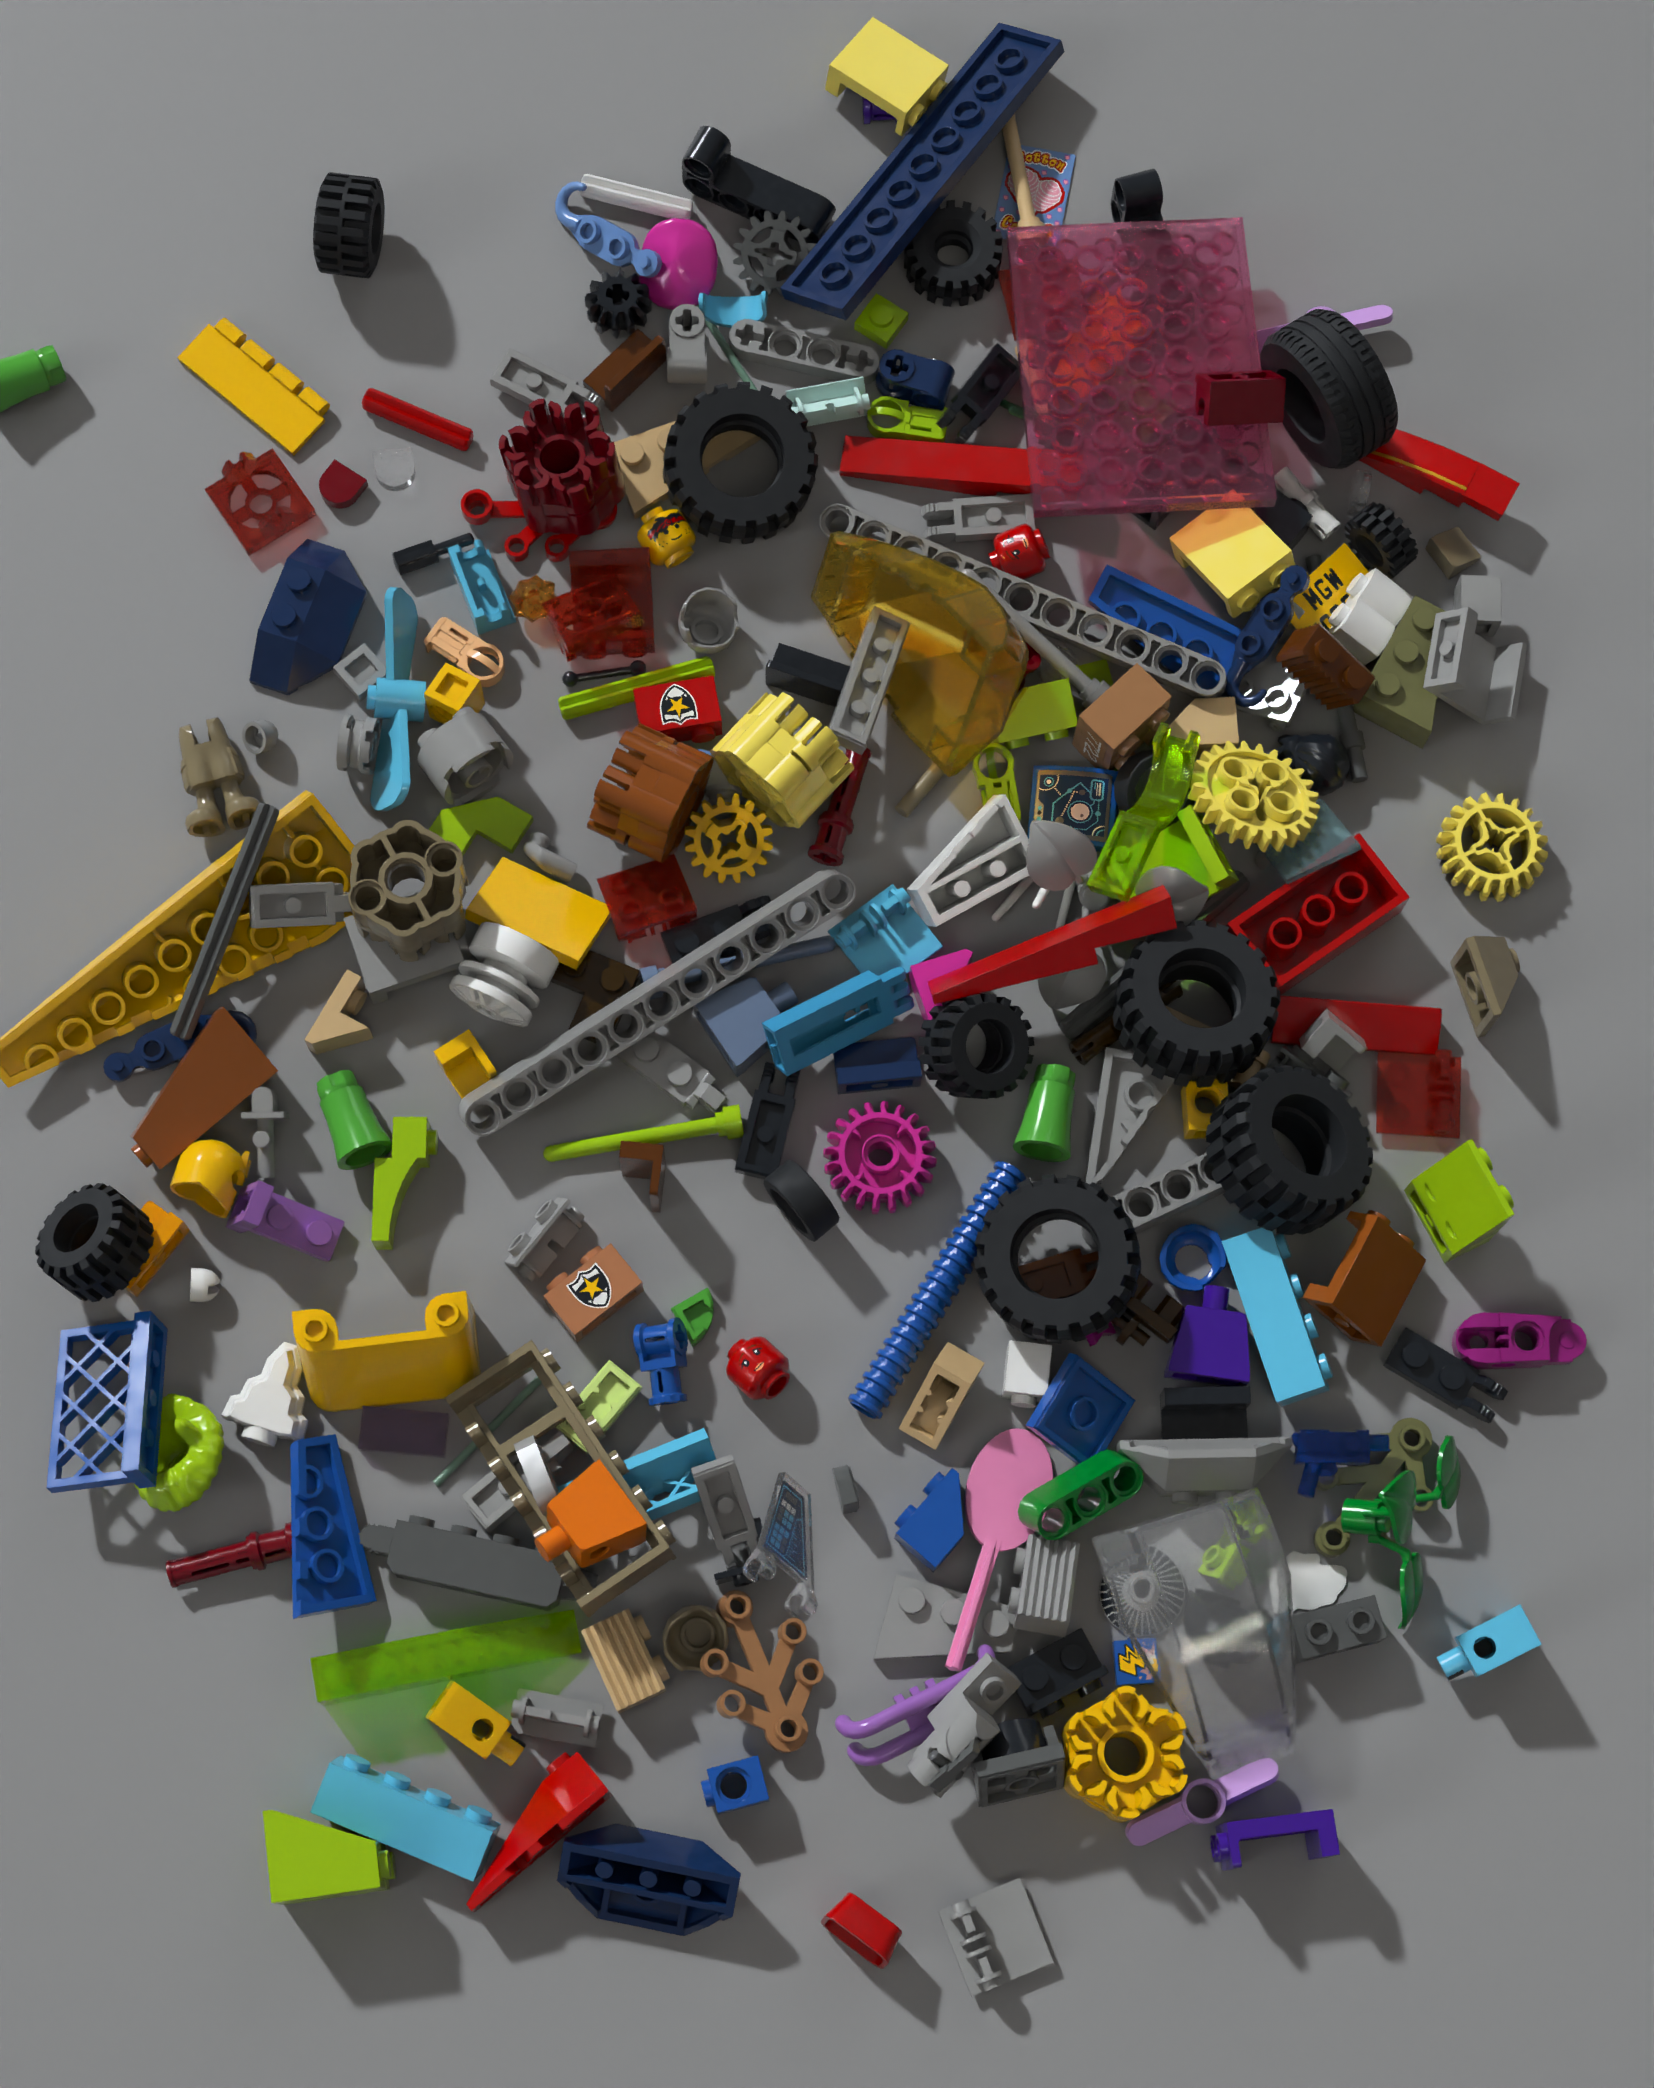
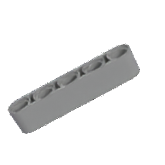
M1206 1153L1114 1196L1122 1205L1127 1216H1129L1136 1234L1225 1193L1220 1183L1216 1184L1215 1181L1208 1179L1205 1175L1204 1167L1213 1165V1163H1208ZM1173 1182L1180 1183L1186 1188L1188 1195L1183 1199H1175L1169 1195L1166 1186ZM1134 1200H1142L1149 1206L1150 1214L1144 1217L1134 1215L1129 1209V1203ZM1082 1227L1081 1233L1085 1242L1091 1247L1097 1248L1093 1237Z

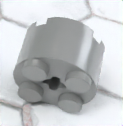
M471 707L460 709L451 720L438 729L431 728L425 731L417 742L421 748L417 757L419 767L446 802L454 805V799H460L463 804H466L490 792L502 780L498 773L505 765L509 770L513 763L512 751L482 714L476 713Z

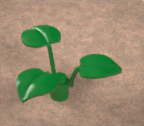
M1446 1435L1437 1457L1438 1485L1431 1493L1417 1495L1415 1473L1412 1470H1405L1378 1494L1381 1499L1375 1498L1373 1501L1346 1498L1342 1507L1341 1526L1344 1533L1368 1535V1543L1380 1544L1397 1552L1402 1558L1403 1563L1400 1569L1402 1621L1398 1629H1405L1414 1616L1423 1591V1566L1420 1553L1412 1552L1411 1554L1408 1548L1401 1545L1405 1544L1410 1536L1413 1524L1412 1510L1415 1503L1434 1501L1441 1498L1442 1508L1450 1509L1457 1498L1461 1471L1454 1436ZM1392 1526L1396 1543L1382 1537L1381 1533H1388Z

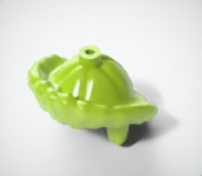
M175 1393L163 1397L156 1487L140 1489L134 1484L140 1497L147 1501L150 1507L158 1508L163 1512L169 1510L176 1512L184 1507H189L193 1502L201 1499L204 1491L210 1488L212 1480L217 1476L218 1466L223 1458L224 1432L222 1424L218 1422L216 1416L207 1406L195 1402L189 1397L180 1396Z

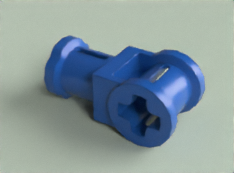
M676 1317L669 1319L666 1324L648 1326L646 1323L637 1324L634 1328L633 1342L639 1358L641 1372L650 1373L652 1397L648 1399L649 1406L669 1405L687 1401V1394L682 1393L679 1368L687 1367L686 1351L688 1339L683 1321Z

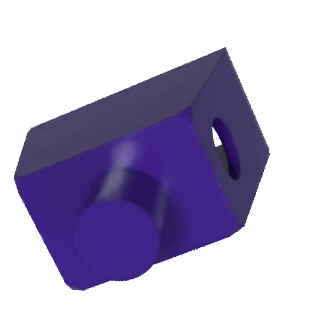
M1206 1285L1204 1286L1202 1307L1193 1305L1185 1307L1164 1371V1378L1226 1387L1248 1385L1250 1382L1247 1316L1241 1312L1227 1311L1229 1288Z

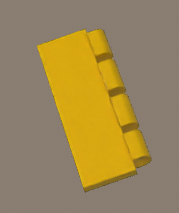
M222 318L214 327L208 324L177 357L178 360L294 456L326 422L323 416L329 410L330 403L310 387L302 390L304 382L281 363H277L269 371L275 363V358L252 339L244 343L247 335L227 318Z

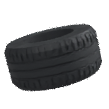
M1315 309L1268 336L1260 353L1261 370H1271L1286 378L1282 424L1298 446L1312 460L1327 468L1343 469L1390 441L1398 422V408L1392 385L1381 361L1369 342L1347 318L1335 311Z

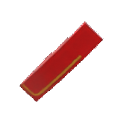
M1395 429L1388 443L1359 460L1418 494H1421L1426 489L1458 508L1464 502L1496 521H1499L1520 485L1519 482L1478 461L1434 442Z

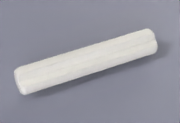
M584 174L581 179V183L587 186L585 191H580V195L585 198L666 218L690 219L693 212V201L688 198L591 174Z

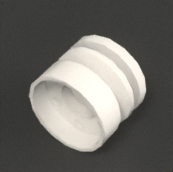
M481 923L469 946L470 953L480 962L462 961L458 967L462 975L453 977L449 984L450 990L474 1010L489 1018L513 1026H528L532 1018V1013L529 1009L537 1008L540 1003L539 997L529 987L547 988L559 965V960L542 944L516 930L497 923Z

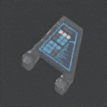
M782 1472L778 1474L757 1547L746 1560L743 1566V1574L751 1582L758 1580V1574L765 1580H771L775 1576L776 1565L798 1583L788 1595L784 1604L785 1610L795 1618L799 1616L800 1609L810 1616L816 1612L818 1606L814 1588L811 1494L790 1475Z

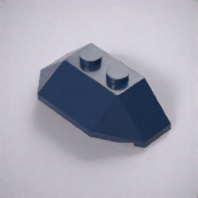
M306 539L287 558L258 628L249 678L251 684L290 695L297 691L299 687L333 670V667L341 661L367 597L366 590L344 550Z
M615 1823L565 1837L557 1881L564 1888H568L574 1897L597 1919L686 1936L704 1929L719 1920L724 1921L733 1917L741 1873L703 1841Z

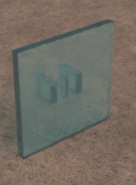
M1322 798L1316 801V804L1320 805L1316 815L1318 818L1303 842L1298 840L1294 848L1284 844L1281 852H1277L1269 844L1266 852H1262L1287 884L1361 850V845Z

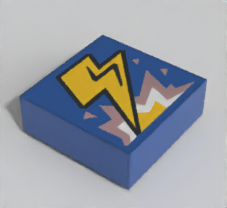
M1157 1638L1112 1642L1116 1686L1161 1683Z

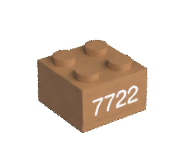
M1136 663L1079 715L1072 745L1095 768L1117 769L1119 771L1126 760L1135 755V751L1144 742L1150 746L1165 731L1163 724L1170 715L1168 708L1172 696Z

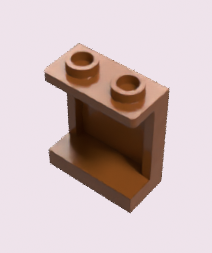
M1368 1210L1366 1214L1350 1211L1346 1219L1358 1231L1329 1286L1310 1283L1302 1298L1350 1340L1382 1347L1426 1259L1413 1248L1415 1243L1410 1238L1397 1233L1389 1226L1391 1221L1383 1214L1373 1210Z

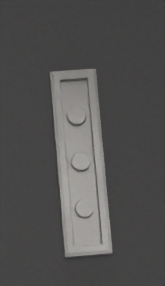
M875 606L869 614L828 727L837 736L840 746L860 755L867 748L911 624Z

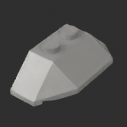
M1292 1437L1120 1440L1116 1445V1452L1140 1465L1144 1474V1482L1160 1497H1172V1503L1174 1504L1197 1503L1198 1496H1215L1216 1503L1240 1502L1241 1495H1247L1293 1446Z

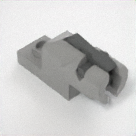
M986 1653L928 1714L927 1718L935 1730L916 1749L912 1760L907 1764L912 1775L924 1787L928 1784L933 1788L934 1794L941 1798L957 1780L961 1779L978 1754L1000 1732V1728L992 1715L1022 1684L1017 1676L989 1653Z

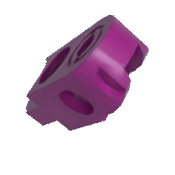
M1483 1312L1473 1314L1458 1326L1453 1334L1452 1349L1457 1358L1477 1370L1541 1368L1544 1365H1566L1572 1363L1585 1350L1587 1339L1585 1332L1580 1326L1572 1323L1571 1319H1561V1316ZM1516 1332H1523L1531 1338L1532 1350H1522L1517 1346L1514 1339ZM1474 1336L1481 1337L1485 1342V1348L1472 1349L1470 1347V1339Z

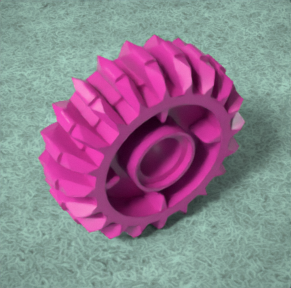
M887 1101L881 1102L880 1112H874L870 1102L864 1103L863 1116L855 1108L849 1109L848 1116L851 1124L844 1119L838 1118L835 1126L841 1133L829 1132L827 1141L834 1147H827L823 1150V1157L833 1160L824 1166L825 1174H838L830 1181L831 1188L835 1190L846 1186L841 1194V1200L847 1202L854 1195L857 1196L856 1210L861 1211L864 1208L865 1201L872 1202V1214L879 1213L880 1203H886L889 1213H895V1200L897 1199L906 1208L910 1207L912 1199L908 1192L922 1197L925 1189L919 1182L931 1183L933 1174L926 1169L936 1167L937 1158L926 1155L935 1150V1141H922L929 1135L930 1129L928 1126L914 1129L919 1116L913 1113L906 1120L903 1119L905 1107L902 1105L896 1107L894 1114L888 1113L889 1105ZM882 1149L890 1154L892 1160L887 1165L877 1166L869 1160L868 1155L874 1150Z

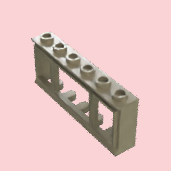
M530 1340L445 1397V1399L464 1425L472 1441L479 1448L494 1475L501 1482L510 1496V1500L525 1519L535 1538L549 1531L551 1527L547 1522L546 1515L543 1516L533 1495L509 1458L516 1454L514 1443L532 1435H535L538 1439L565 1420L568 1421L594 1462L599 1459L647 1522L646 1540L652 1550L594 1589L568 1551L551 1560L556 1567V1571L576 1598V1602L589 1618L599 1608L671 1559L675 1560L676 1556L669 1546L676 1542L662 1519L654 1524L647 1514L646 1510L653 1505L639 1484L631 1489L623 1478V1475L628 1473L629 1469L617 1451L613 1450L607 1454L600 1441L607 1436L593 1415L585 1420L577 1409L584 1402L569 1381L562 1386L554 1373L559 1371L561 1367L549 1349L545 1348L540 1352L534 1342ZM533 1369L558 1407L500 1445L476 1407Z

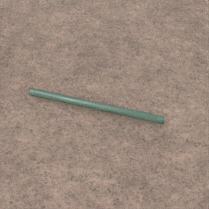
M705 320V324L742 381L750 382V389L757 390L717 326Z
M538 1376L488 1425L492 1433L542 1383ZM472 1441L433 1480L438 1487L478 1448Z

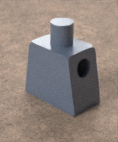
M750 977L713 993L694 1005L693 1010L694 1015L735 1076L738 1077L769 1050L762 1022L789 1009L798 1003V998L786 981L766 993L757 978Z

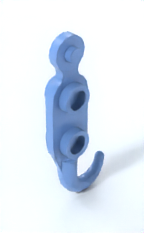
M578 181L570 182L560 190L555 201L557 218L572 232L583 249L615 266L623 268L633 264L636 272L643 277L651 278L659 273L662 266L660 255L650 249L640 250L638 241L633 234L596 215H575L568 209L570 195L577 190L585 191L587 189L586 184Z

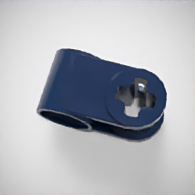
M894 349L887 351L881 357L875 385L882 396H891L909 401V404L918 407L942 411L944 406H946L955 370L951 365L941 360L928 359L903 350ZM897 360L901 361L900 366L896 365ZM892 373H897L898 376H893V375H891V374H892ZM890 383L894 384L893 389L889 388Z

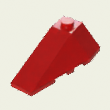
M578 1751L571 1757L567 1752H564L546 1768L550 1775L540 1784L466 1903L471 1911L476 1912L613 1796Z

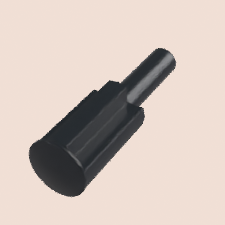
M466 533L433 545L432 540H428L392 553L393 562L401 576L438 563V556L449 553V547L457 544L461 548L474 544V538L471 533Z

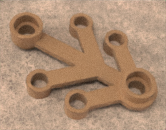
M729 1591L718 1600L715 1611L726 1621L727 1627L734 1628L751 1671L730 1662L727 1654L720 1649H711L701 1657L700 1669L707 1677H720L762 1696L768 1710L767 1712L746 1704L741 1692L728 1690L718 1698L716 1704L717 1710L722 1717L727 1719L737 1718L763 1730L768 1744L778 1752H794L802 1747L807 1739L808 1725L802 1713L812 1687L823 1678V1667L819 1661L812 1658L805 1659L797 1665L794 1672L797 1682L786 1705L779 1688L796 1645L806 1637V1626L798 1618H789L783 1622L778 1628L779 1640L771 1661L768 1663L750 1620L753 1613L752 1600L742 1591ZM732 1600H737L742 1604V1614H736L731 1610L730 1602ZM788 1625L794 1626L798 1630L799 1635L797 1639H791L787 1636L786 1627ZM709 1656H715L720 1660V1670H713L709 1667ZM804 1666H810L814 1669V1680H808L804 1677ZM726 1697H732L736 1700L738 1704L737 1711L731 1712L725 1707L724 1701ZM783 1722L792 1725L794 1729L792 1737H786L781 1732V1724Z

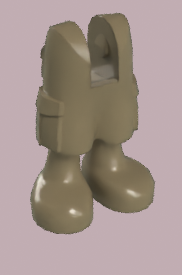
M218 717L206 719L210 739L208 742L198 744L191 724L179 727V742L182 755L180 773L182 774L185 792L197 798V809L186 817L185 826L188 833L195 837H214L225 832L224 822L214 795V790L217 787L222 790L228 825L233 830H240L250 826L256 808L260 803L256 798L244 797L239 785L245 778L240 756L235 748L231 746L226 730Z

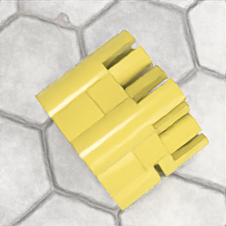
M766 692L714 746L710 753L726 776L729 784L740 787L742 796L748 801L750 799L754 800L755 807L759 811L764 810L767 818L780 827L786 826L799 829L854 770V765L850 762L845 765L849 758L838 748L840 746L837 741L838 738L827 726L807 744V741L822 726L821 721L814 717H811L793 735L808 718L807 711L800 704H797L786 716L785 713L791 708L790 705L794 702V698L784 692L778 697Z

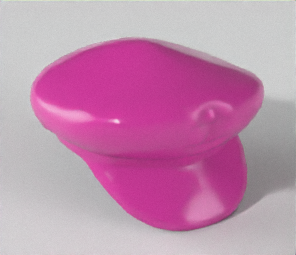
M670 218L656 224L648 232L642 250L650 249L656 251L661 257L662 266L659 273L654 277L647 278L639 275L640 284L648 286L650 294L648 298L659 307L674 310L683 304L699 305V293L709 295L717 276L718 255L716 243L712 235L701 224L690 219Z

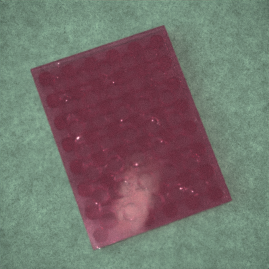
M1243 217L1008 227L1006 238L1033 518L1274 507L1277 496L1268 423L1207 426L1204 424V415L1197 416L1195 409L1196 373L1261 370Z

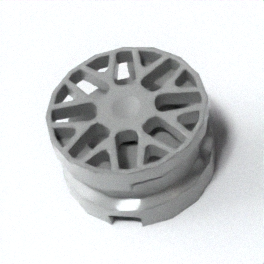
M351 714L344 715L337 743L336 761L338 770L346 771L350 765L351 768L359 769L362 774H373L381 732L379 718L367 717L364 721L354 719Z

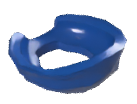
M1198 1224L1179 1227L1168 1235L1162 1245L1159 1257L1161 1272L1168 1282L1186 1291L1203 1290L1204 1286L1211 1283L1226 1268L1227 1256L1222 1239L1218 1233ZM1192 1245L1204 1251L1208 1263L1211 1265V1270L1205 1277L1198 1280L1180 1273L1176 1267L1175 1257L1178 1250L1182 1247Z

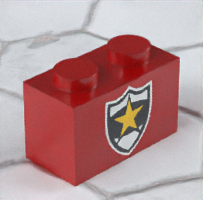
M713 675L633 689L638 723L674 738L677 742L691 740L693 743H706L715 739L716 736L722 735V718Z

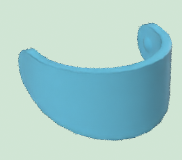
M762 291L760 295L743 297H721L699 293V309L704 314L706 321L722 327L732 328L737 321L743 319L762 322L767 316L768 292Z

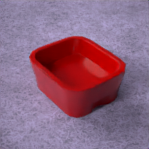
M848 1892L821 1920V1924L831 1934L880 1969H884L888 1965L897 1942L902 1935L899 1927L851 1892Z

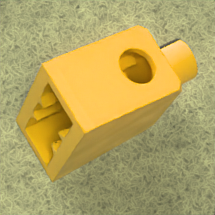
M449 1681L425 1715V1718L485 1760L492 1753L511 1767L526 1746L524 1742L507 1731L512 1722L455 1681ZM479 1719L490 1727L488 1734L483 1738L478 1737L472 1732L474 1723Z

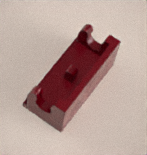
M1271 370L1196 373V415H1204L1205 425L1283 423L1286 378Z

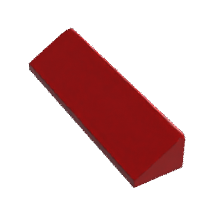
M1280 996V1004L1277 1008L1279 1014L1272 1031L1271 1043L1300 1045L1299 1038L1327 1008L1364 1039L1367 1047L1365 1051L1437 1056L1442 1021L1441 1008Z

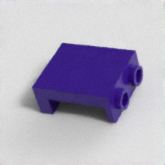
M1333 1809L1226 1822L1215 1826L1216 1835L1210 1836L1214 1863L1221 1862L1222 1871L1242 1867L1239 1842L1305 1833L1309 1860L1340 1855Z

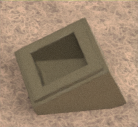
M1459 527L1433 536L1429 539L1425 548L1448 580L1482 558Z

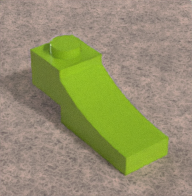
M393 1117L392 1158H375L371 1241L376 1250H393L397 1218L406 1192L421 1168H430V1155H437L438 1131L431 1130L427 1117Z

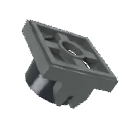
M1020 1718L998 1723L1000 1732L970 1765L979 1807H987L1063 1789L1065 1754L1062 1743H1059L1053 1725L1042 1727L1041 1729L1040 1722L1035 1719Z

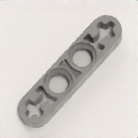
M752 319L737 321L730 329V348L735 356L742 360L835 381L863 376L865 385L871 384L876 380L879 372V356L873 348L867 345ZM746 334H752L753 340H750L748 346L742 345L741 339ZM764 337H769L768 351L762 350ZM788 340L796 346V350L789 356H781L774 350V347L779 341ZM819 349H827L833 353L834 359L829 364L821 365L813 360L812 355ZM841 354L846 355V361H844V368H839ZM860 359L867 360V366H865L863 372L856 370V365Z

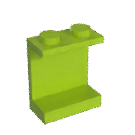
M1188 805L1176 813L1179 821L1121 855L1112 851L1106 855L1111 864L1107 871L1112 882L1119 887V890L1123 888L1130 898L1136 896L1135 886L1139 878L1147 870L1159 866H1170L1186 872L1196 881L1208 887V898L1236 883L1239 879L1209 824L1202 823L1203 813L1195 812L1192 805Z

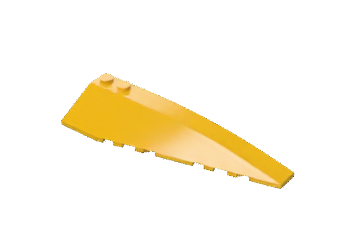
M305 790L279 810L278 818L251 885L332 881L333 883H342L343 892L350 891L351 852L354 844L313 793ZM244 839L120 937L0 1038V1079L8 1088L49 1070L73 1056L96 1048L97 1045L114 1037H120L135 1030L136 1027L153 1019L157 1020L178 1010ZM248 892L208 996L233 982L248 978L257 971L272 964H278L293 957L292 955L309 947L313 948L327 941L345 926V922H336V925L251 928ZM352 911L344 912V918L353 915Z

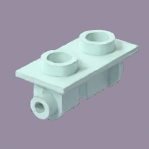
M863 376L786 390V397L793 402L791 409L795 413L802 411L808 420L807 426L867 416V410L871 409L869 396L865 391Z

